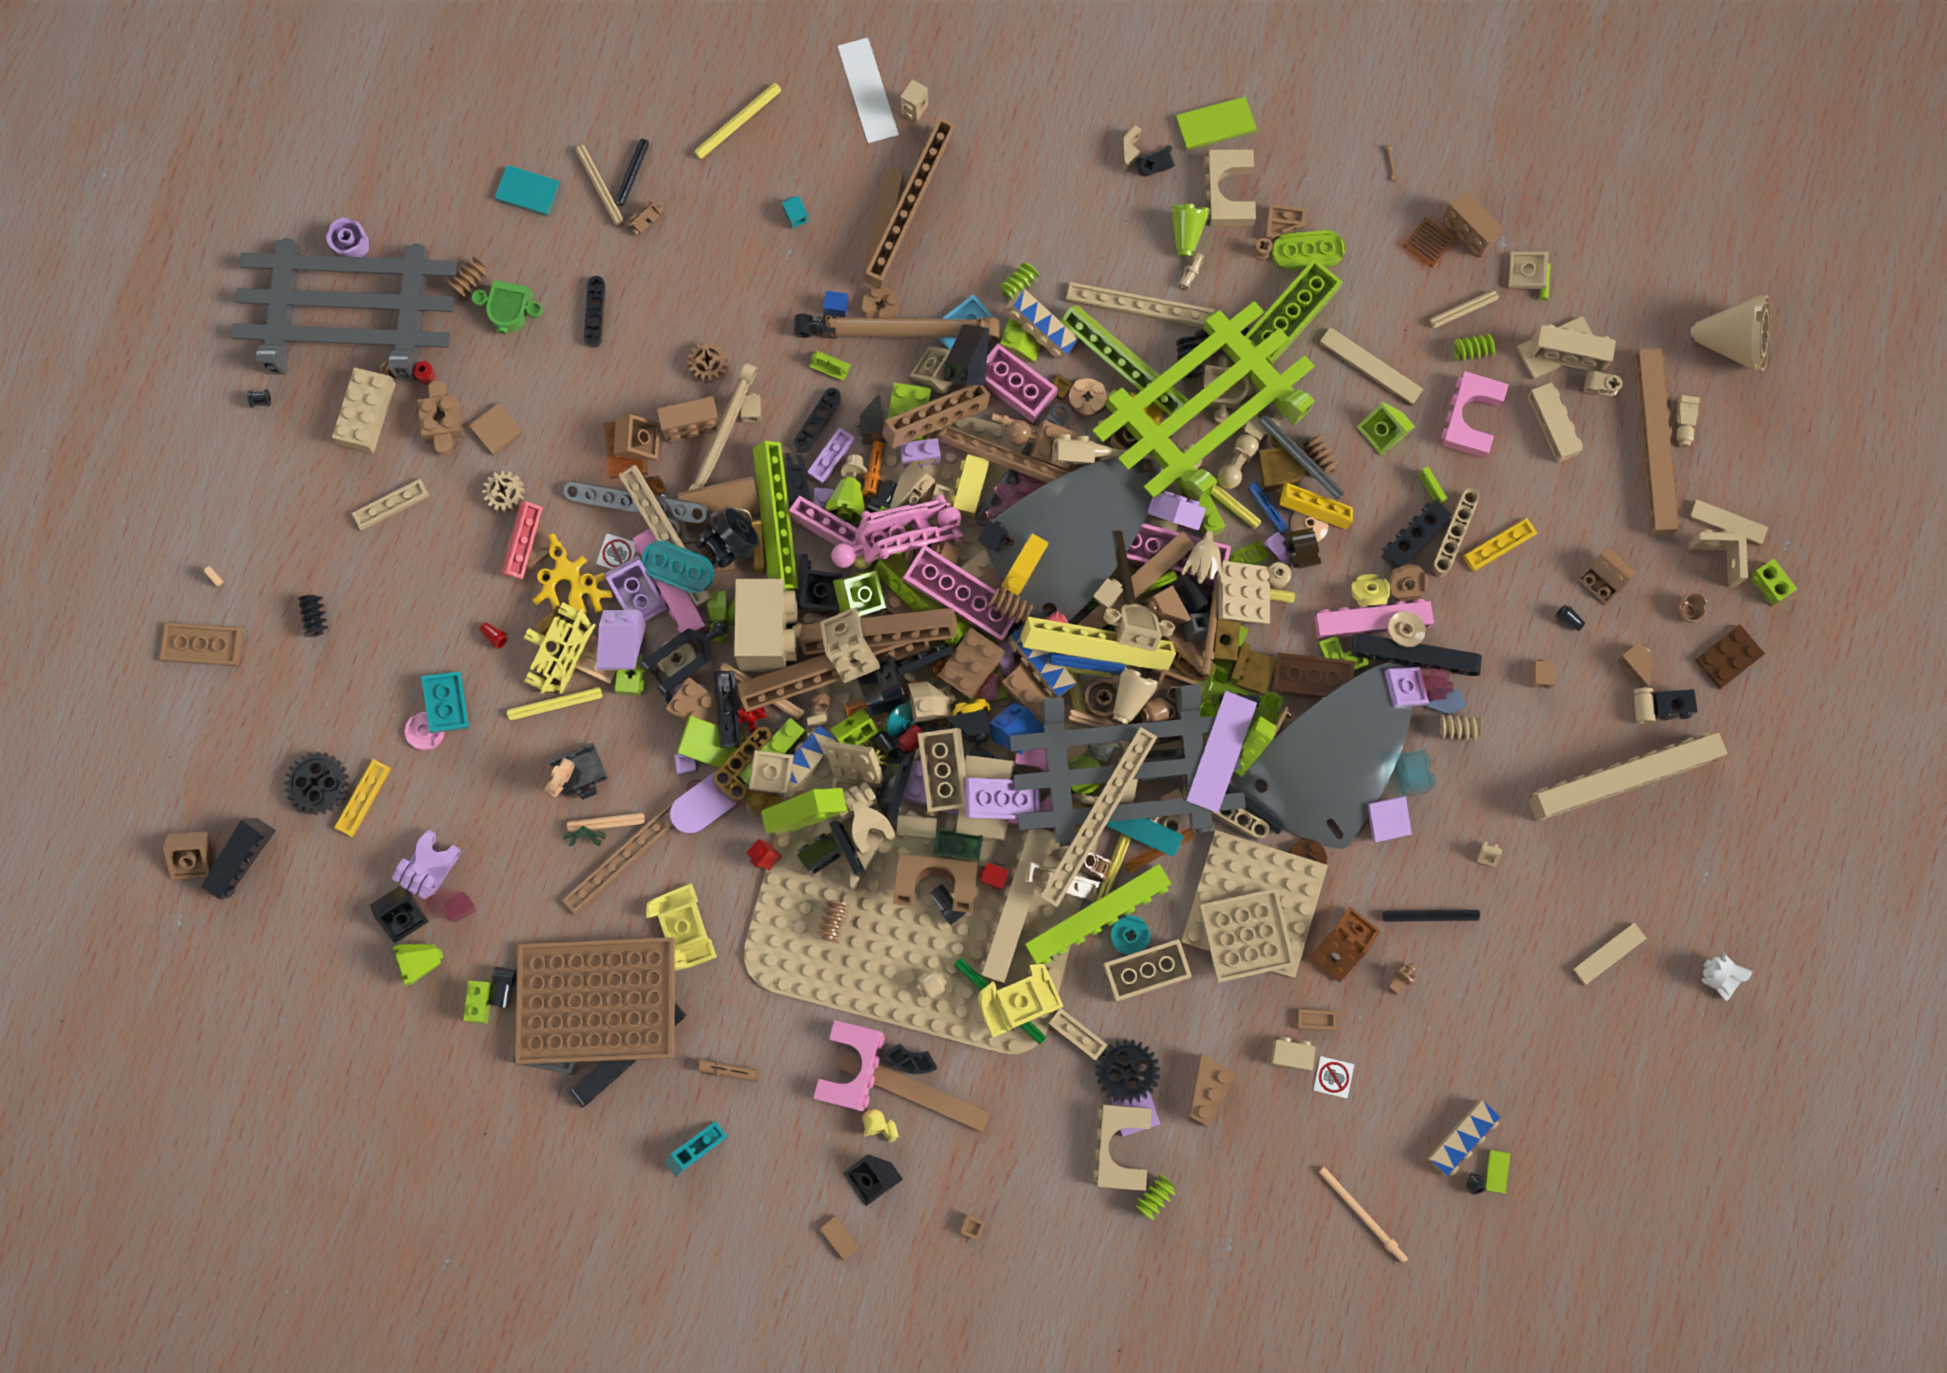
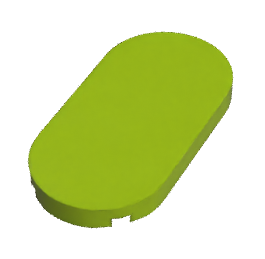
M1331 230L1286 233L1278 237L1274 242L1271 256L1274 263L1284 270L1305 269L1313 259L1317 260L1324 267H1332L1341 261L1345 254L1346 246L1342 237H1339Z

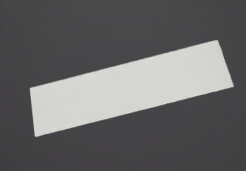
M864 38L839 45L840 56L867 142L871 143L899 135L869 39Z

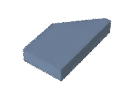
M1457 689L1429 702L1425 706L1426 708L1450 715L1465 708L1467 705Z

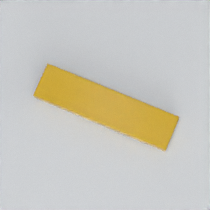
M1528 518L1466 553L1463 558L1472 572H1475L1537 535V532Z
M372 759L334 827L335 829L351 837L354 836L389 774L390 767Z

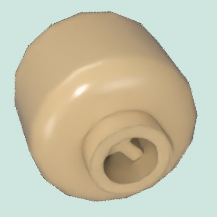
M1276 562L1269 566L1268 580L1270 587L1274 589L1285 587L1291 579V570L1288 565Z
M931 969L918 977L919 985L916 987L921 996L926 995L929 999H932L945 991L947 983L940 971Z

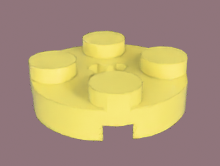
M1375 574L1361 575L1357 578L1356 582L1353 581L1351 594L1357 600L1359 606L1383 605L1388 602V597L1390 596L1389 582L1385 578L1384 581L1378 579L1379 576Z

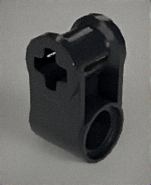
M1166 148L1145 157L1138 164L1137 169L1140 175L1147 177L1174 167L1175 164L1169 149ZM1144 165H1150L1151 168H1145Z

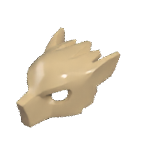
M1207 531L1202 541L1196 544L1189 554L1186 565L1181 573L1184 575L1189 569L1190 575L1197 576L1199 584H1202L1207 576L1213 579L1215 574L1217 581L1223 584L1220 550L1215 542H1213V532Z

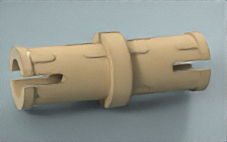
M1194 253L1189 265L1184 269V275L1178 283L1180 288L1189 290L1192 281L1198 276V270L1205 259L1202 254Z

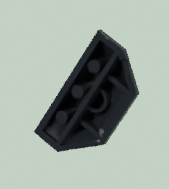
M914 751L894 760L887 765L886 769H882L884 781L881 788L877 787L876 789L877 805L888 819L893 830L916 752Z

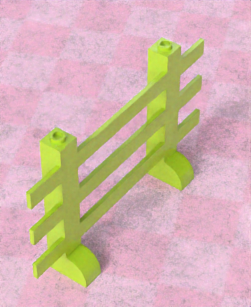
M1255 301L1231 320L1220 310L1215 314L1213 312L1204 319L1205 324L1203 326V329L1210 337L1132 398L1123 387L1118 391L1113 390L1107 396L1106 407L1113 414L1094 428L1092 432L1104 442L1122 426H1125L1137 439L1138 442L1122 454L1118 460L1127 470L1148 454L1157 461L1164 470L1143 487L1152 498H1155L1175 481L1190 499L1202 502L1211 494L1217 480L1206 470H1198L1194 466L1270 403L1293 426L1302 420L1313 406L1315 400L1308 393L1302 390L1295 391L1291 387L1315 367L1305 355L1281 375L1266 360V358L1289 341L1288 336L1279 328L1258 346L1254 347L1241 333L1244 328L1264 313ZM1221 348L1235 364L1157 426L1143 409ZM1246 375L1260 392L1183 454L1169 437Z

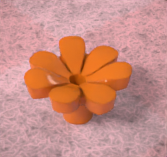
M945 656L943 659L933 662L932 671L935 673L934 677L937 680L941 679L938 675L950 657Z

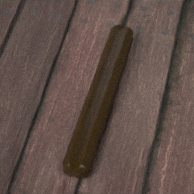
M1117 530L1115 531L1118 545L1116 551L1117 568L1122 585L1121 588L1123 589L1125 605H1132L1136 603L1123 534L1122 531Z

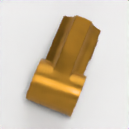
M561 605L556 606L552 613L535 625L541 635L546 636L554 618L560 615L558 610L561 609ZM568 617L564 618V619L567 620V623L573 621L572 619H570V618H568Z

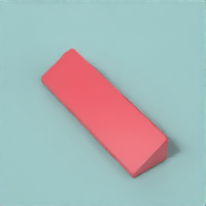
M527 501L520 503L501 575L523 579L543 507Z

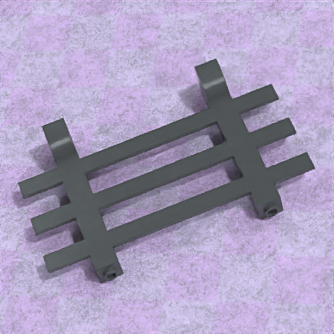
M284 238L283 240H276L275 254L241 253L240 268L273 269L271 289L237 288L235 300L239 304L269 305L266 325L233 323L231 338L264 340V345H260L257 350L255 361L267 374L286 375L290 341L395 346V351H392L389 356L388 368L397 380H416L413 367L418 362L419 347L449 348L450 332L421 331L423 311L453 312L454 297L425 296L427 276L456 277L458 263L457 261L429 260L428 250L425 246L418 243L406 245L405 259L300 255V247L293 239ZM301 270L403 275L401 295L295 290L297 272ZM294 306L399 310L397 330L291 326Z
M1200 684L1180 686L1175 690L1178 720L1064 731L1065 711L1063 697L1043 699L1040 702L1043 733L1012 735L1009 737L1011 752L1045 749L1047 772L1013 776L1015 791L1049 788L1051 811L1018 814L1019 830L1053 827L1054 844L1059 843L1060 847L1070 846L1076 836L1075 825L1083 824L1092 807L1073 809L1070 786L1108 782L1117 765L1069 770L1066 747L1133 740L1140 727L1154 734L1157 738L1180 736L1182 759L1144 762L1141 764L1133 780L1184 775L1186 797H1188L1204 753L1202 734L1211 733L1216 716L1200 718ZM1240 753L1234 770L1241 769ZM1244 792L1225 794L1219 811L1246 808ZM1187 798L1117 805L1108 822L1188 814L1190 830H1196V833L1208 832V828L1213 827L1211 815L1213 811L1186 801Z

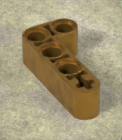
M757 728L715 773L712 780L713 785L730 801L740 802L744 798L746 787L736 777L753 760L754 750L761 751L771 739V732L768 728ZM764 734V739H761L756 745L755 741L759 735ZM744 747H751L753 754L746 755L743 750ZM738 761L740 768L733 769L730 762ZM717 776H726L727 782L724 784L719 783ZM733 788L741 790L742 794L740 797H735L732 794Z

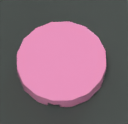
M426 712L413 715L405 725L404 733L406 740L417 750L427 751L434 749L444 737V732L429 734Z

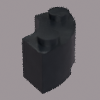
M900 1043L883 1053L891 1065L908 1074L923 1075L938 1070L928 1051L912 1053L906 1050Z

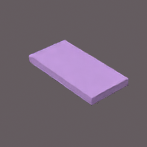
M965 778V818L1018 820V814L1040 812V789L1015 791L1013 779Z

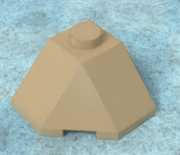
M927 681L908 684L913 722L944 719L952 716L949 697Z

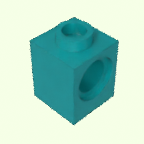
M799 196L789 197L782 203L783 211L792 229L809 222L808 213Z

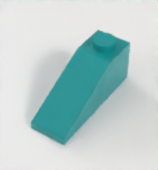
M715 1121L671 1153L664 1163L673 1175L678 1177L728 1136Z

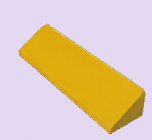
M1284 484L1280 498L1281 506L1343 529H1347L1353 522V507L1292 484Z

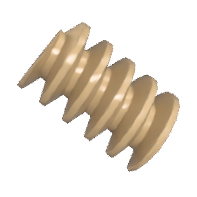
M1442 714L1439 724L1442 739H1445L1446 735L1449 734L1452 740L1454 734H1457L1458 740L1464 735L1465 740L1468 741L1470 735H1472L1473 741H1476L1477 736H1480L1482 732V718L1478 717L1475 719V717L1471 716L1468 719L1466 716H1462L1460 719L1458 715H1455L1452 719L1451 715H1447L1445 718Z

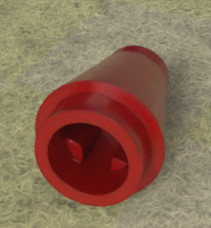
M488 622L483 623L479 628V631L493 648L500 649L506 644L508 637L500 629Z

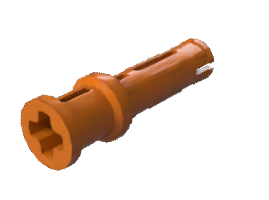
M880 441L872 443L868 473L864 475L865 485L864 489H862V495L867 498L877 496L878 483L881 481L879 471L884 443Z

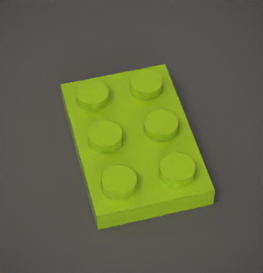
M894 382L888 419L929 403L931 388ZM921 436V437H919V438H916V439H914V440H911V441H909V442L921 441V440H923V436Z

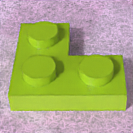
M1337 636L1318 643L1324 658L1355 661L1354 671L1369 665L1367 659L1354 657L1351 655V651L1344 653Z

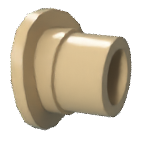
M850 455L847 458V463L841 469V475L844 479L853 477L857 481L864 479V475L868 473L867 469L863 466V458L859 455Z

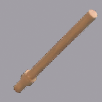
M1216 575L1205 651L1202 653V675L1207 676L1210 674L1211 661L1214 659L1213 645L1218 617L1219 582Z

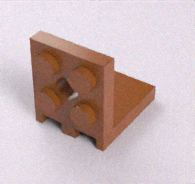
M1349 906L1333 930L1311 953L1309 958L1340 983L1364 957L1379 935L1380 930ZM1332 953H1337L1341 959H1335Z

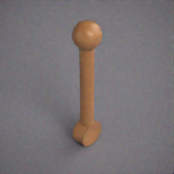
M1386 145L1385 151L1388 153L1392 173L1390 179L1395 182L1398 179V175L1395 174L1391 154L1392 146Z

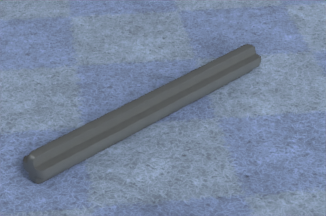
M1268 415L1260 418L1259 423L1336 500H1339L1344 495V491Z

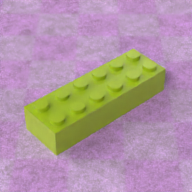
M1313 259L1245 335V338L1256 347L1279 328L1288 336L1289 341L1266 358L1272 366L1339 291L1343 281L1317 260Z

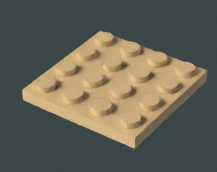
M1277 888L1199 905L1217 983L1296 966Z

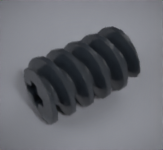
M1186 336L1176 341L1178 361L1200 345L1194 342L1198 340V337ZM1198 365L1185 378L1201 376L1202 372L1197 370L1202 368V365Z
M305 595L298 598L301 601L299 603V607L302 608L300 610V614L303 616L301 619L305 623L303 625L305 637L323 635V631L328 629V626L322 625L327 619L321 618L326 612L319 611L320 608L324 607V604L318 603V601L323 599L322 596Z

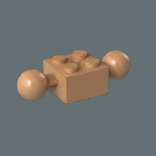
M1016 420L1010 423L1007 428L1008 439L1018 445L1026 442L1032 443L1028 454L1029 457L1057 468L1068 470L1069 463L1052 462L1053 446L1051 443L1054 442L1055 438H1059L1060 434L1071 435V439L1077 440V436L1080 435L1079 433L1046 420L1039 423L1036 433L1031 431L1030 426L1025 421ZM1100 457L1095 458V462L1101 461ZM1077 464L1079 468L1084 467V466H1087V465Z

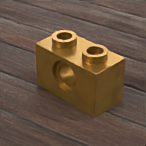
M1217 620L1213 660L1237 661L1241 622ZM1220 636L1227 638L1228 643L1226 646L1220 643Z

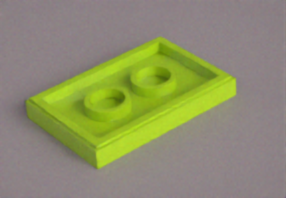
M689 716L676 753L720 768L738 748H720L718 726ZM740 734V744L744 736L742 734ZM735 761L730 762L732 768L734 766Z

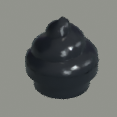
M1470 1173L1466 1183L1467 1190L1472 1195L1484 1192L1486 1190L1485 1179L1477 1174Z

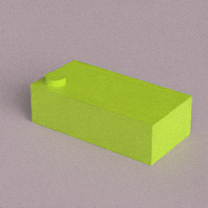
M842 788L813 789L764 809L761 813L766 834L801 830L847 811Z

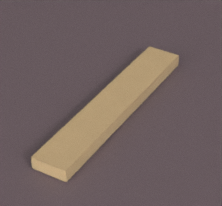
M1331 327L1319 342L1326 349L1410 405L1415 403L1424 390Z

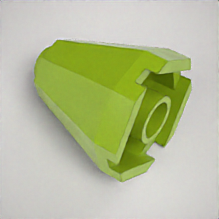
M847 477L840 481L826 505V511L852 526L861 523V514L865 511L860 482L853 477Z
M400 944L393 947L396 963L405 987L413 985L439 966L441 964L440 959H443L440 947L436 948L435 944Z

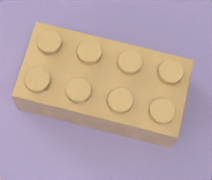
M1544 324L1540 326L1532 337L1529 358L1603 373L1613 362L1616 340H1612L1608 336L1598 337L1589 332L1579 333L1570 328L1561 329L1556 328L1552 324Z
M354 367L332 435V439L337 445L374 454L395 387V382L391 376Z
M954 728L918 733L928 812L965 808V778H967L961 729Z
M1179 939L1106 962L1102 965L1115 1003L1188 980L1192 977Z

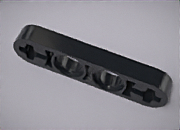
M600 276L591 277L587 285L584 340L592 348L598 347L602 342L606 286L603 278ZM596 282H599L600 284L597 289L598 294L595 293V288L593 286L596 284ZM593 299L601 301L597 307H592L590 303ZM593 316L599 318V322L596 325L589 323V319ZM592 330H594V334L597 338L594 339V342H591L589 339L592 337Z
M829 388L822 395L794 440L797 451L802 453L808 452L840 404L841 394L838 389ZM833 394H836V400L832 399L830 402V406H828V395L832 396ZM819 409H827L828 414L825 417H820L817 414ZM810 424L818 426L816 432H809L807 428ZM803 433H806L808 435V438L806 439L807 446L803 445L802 447H800L799 441H804L806 435Z

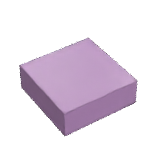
M681 754L674 755L678 775L697 772L695 759Z

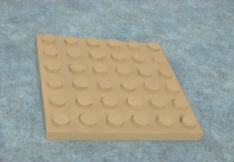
M1215 830L1181 943L1210 952L1199 905L1277 888L1296 966L1272 972L1295 978L1328 865Z

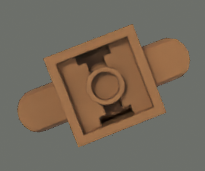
M435 380L428 385L429 398L418 399L421 436L426 443L434 442L436 452L446 456L453 451L452 439L464 438L461 406L457 396L448 395L447 387L444 383Z

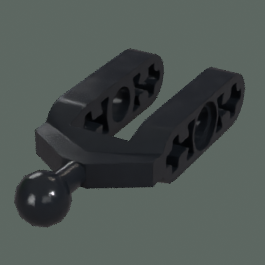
M718 621L714 624L713 630L706 635L688 628L644 659L639 665L646 672L687 641L693 640L702 654L656 687L660 694L664 695L712 660L710 641L717 636L726 635L728 626L725 622Z

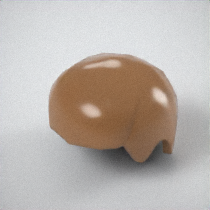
M1698 592L1684 595L1677 605L1680 618L1689 623L1700 621L1707 613L1705 611V606L1708 603L1706 598Z

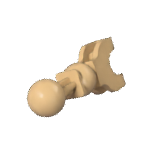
M1275 413L1272 420L1280 426L1283 416ZM1257 415L1242 426L1244 432L1235 442V448L1232 453L1235 457L1231 464L1223 466L1218 472V481L1224 488L1233 489L1240 484L1242 480L1240 469L1244 462L1249 463L1251 457L1258 452L1259 443L1271 437V434L1259 423L1260 419Z

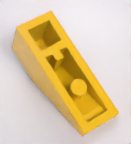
M1032 533L1001 586L1018 596L1049 542Z

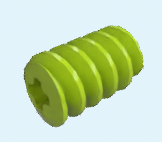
M1022 262L1021 267L1016 268V272H1012L1010 277L1005 279V282L1000 283L1001 293L1009 301L1015 293L1023 290L1024 286L1031 288L1029 281L1036 283L1034 276L1040 277L1031 264Z
M1490 334L1478 335L1477 337L1470 336L1469 339L1463 337L1462 340L1457 338L1454 341L1453 353L1456 362L1459 361V357L1466 361L1467 355L1470 360H1473L1474 354H1476L1477 359L1481 358V353H1483L1485 358L1488 357V352L1491 353L1492 357L1495 356V344Z
M1161 1174L1158 1175L1161 1182L1154 1180L1155 1188L1149 1186L1150 1194L1143 1192L1142 1195L1145 1200L1138 1198L1137 1201L1140 1206L1135 1205L1151 1220L1155 1219L1152 1214L1153 1212L1160 1213L1157 1208L1158 1206L1165 1208L1163 1200L1171 1201L1168 1194L1176 1195L1174 1191L1176 1187Z

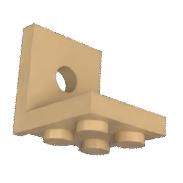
M1702 530L1688 542L1689 550H1726L1728 587H1737L1748 578L1746 533H1732L1731 530H1723L1720 533L1713 532L1712 530Z
M856 607L820 622L825 653L845 683L880 669L878 660L863 638L859 612ZM852 659L858 660L857 662H850Z

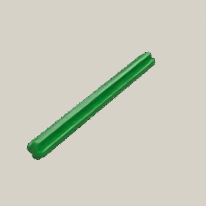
M962 958L957 959L954 963V966L981 991L989 985ZM1029 1021L1020 1025L1038 1044H1042L1046 1039V1035L1032 1022Z

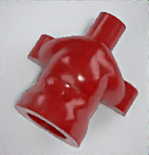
M744 707L737 710L739 723L746 722L751 733L757 729L755 720L767 717L764 707L748 712L745 711Z

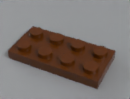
M1277 653L1273 691L1326 697L1353 679L1355 661Z

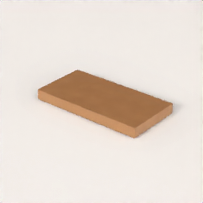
M753 476L678 493L680 500L704 504L709 510L708 518L702 523L685 521L687 530L710 525V515L713 512L722 511L725 507L745 509L751 515L760 513ZM696 508L695 516L702 518V510Z
M165 622L159 660L164 662L238 667L243 629L238 627Z

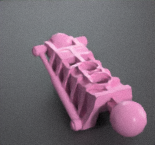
M943 495L936 496L934 501L912 506L905 505L873 513L864 511L861 514L862 521L855 535L856 545L851 547L845 543L838 544L832 550L831 558L836 566L847 568L853 564L856 557L861 555L865 564L868 565L876 559H886L890 554L921 548L931 543L953 538L956 542H960L964 538L960 531V512L957 508L951 507ZM938 505L934 508L928 509L929 506ZM937 516L938 524L941 528H937V526L930 527L928 519ZM911 525L912 531L906 532L904 527Z

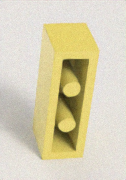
M968 454L966 460H962L960 471H963L962 476L957 478L955 485L958 491L956 495L952 496L950 503L952 507L957 508L960 515L975 518L989 468V460Z

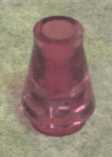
M991 672L988 679L979 689L980 693L978 696L993 702L997 697L1002 677Z

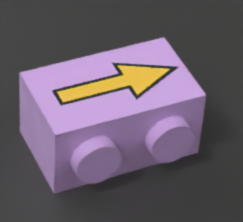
M938 438L907 442L900 445L903 468H907L912 461L919 466L940 463Z

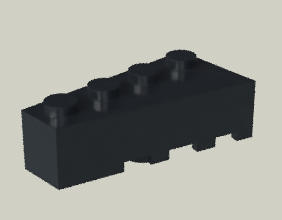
M258 818L240 820L202 883L201 888L219 900L231 897L240 880L245 876L276 830Z

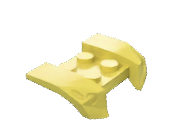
M692 883L658 896L647 902L646 918L658 917L665 938H675V970L690 968L717 958L712 941L707 937L696 904L698 899Z
M1044 964L1030 965L1028 969L1029 977L998 991L993 981L979 993L978 1001L981 1013L992 1038L1064 1007Z

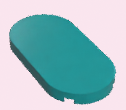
M667 541L653 542L642 553L641 561L646 569V573L654 579L690 593L703 592L713 582V566L703 555Z

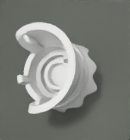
M1723 952V958L1714 957L1711 961L1709 959L1706 960L1703 964L1706 967L1703 971L1705 978H1702L1701 981L1715 988L1728 1001L1739 984L1746 982L1753 971L1734 964Z

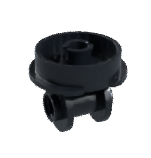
M725 507L722 511H716L710 515L711 528L699 536V541L695 546L698 549L705 547L714 559L711 562L713 569L718 567L722 569L736 559L735 555L742 559H749L753 555V550L759 545V537L751 523L734 508Z

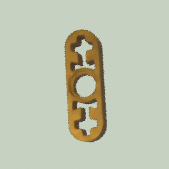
M753 519L752 526L759 537V545L753 550L755 573H765L762 520Z

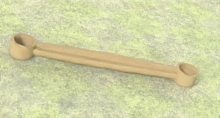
M748 363L744 365L739 377L740 381L719 422L718 429L711 440L696 480L688 491L705 487L731 432L749 385L753 383L756 377L757 367Z

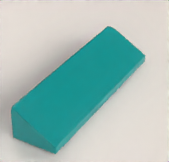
M1147 818L1111 821L1106 824V826L1172 857L1179 850L1184 836Z

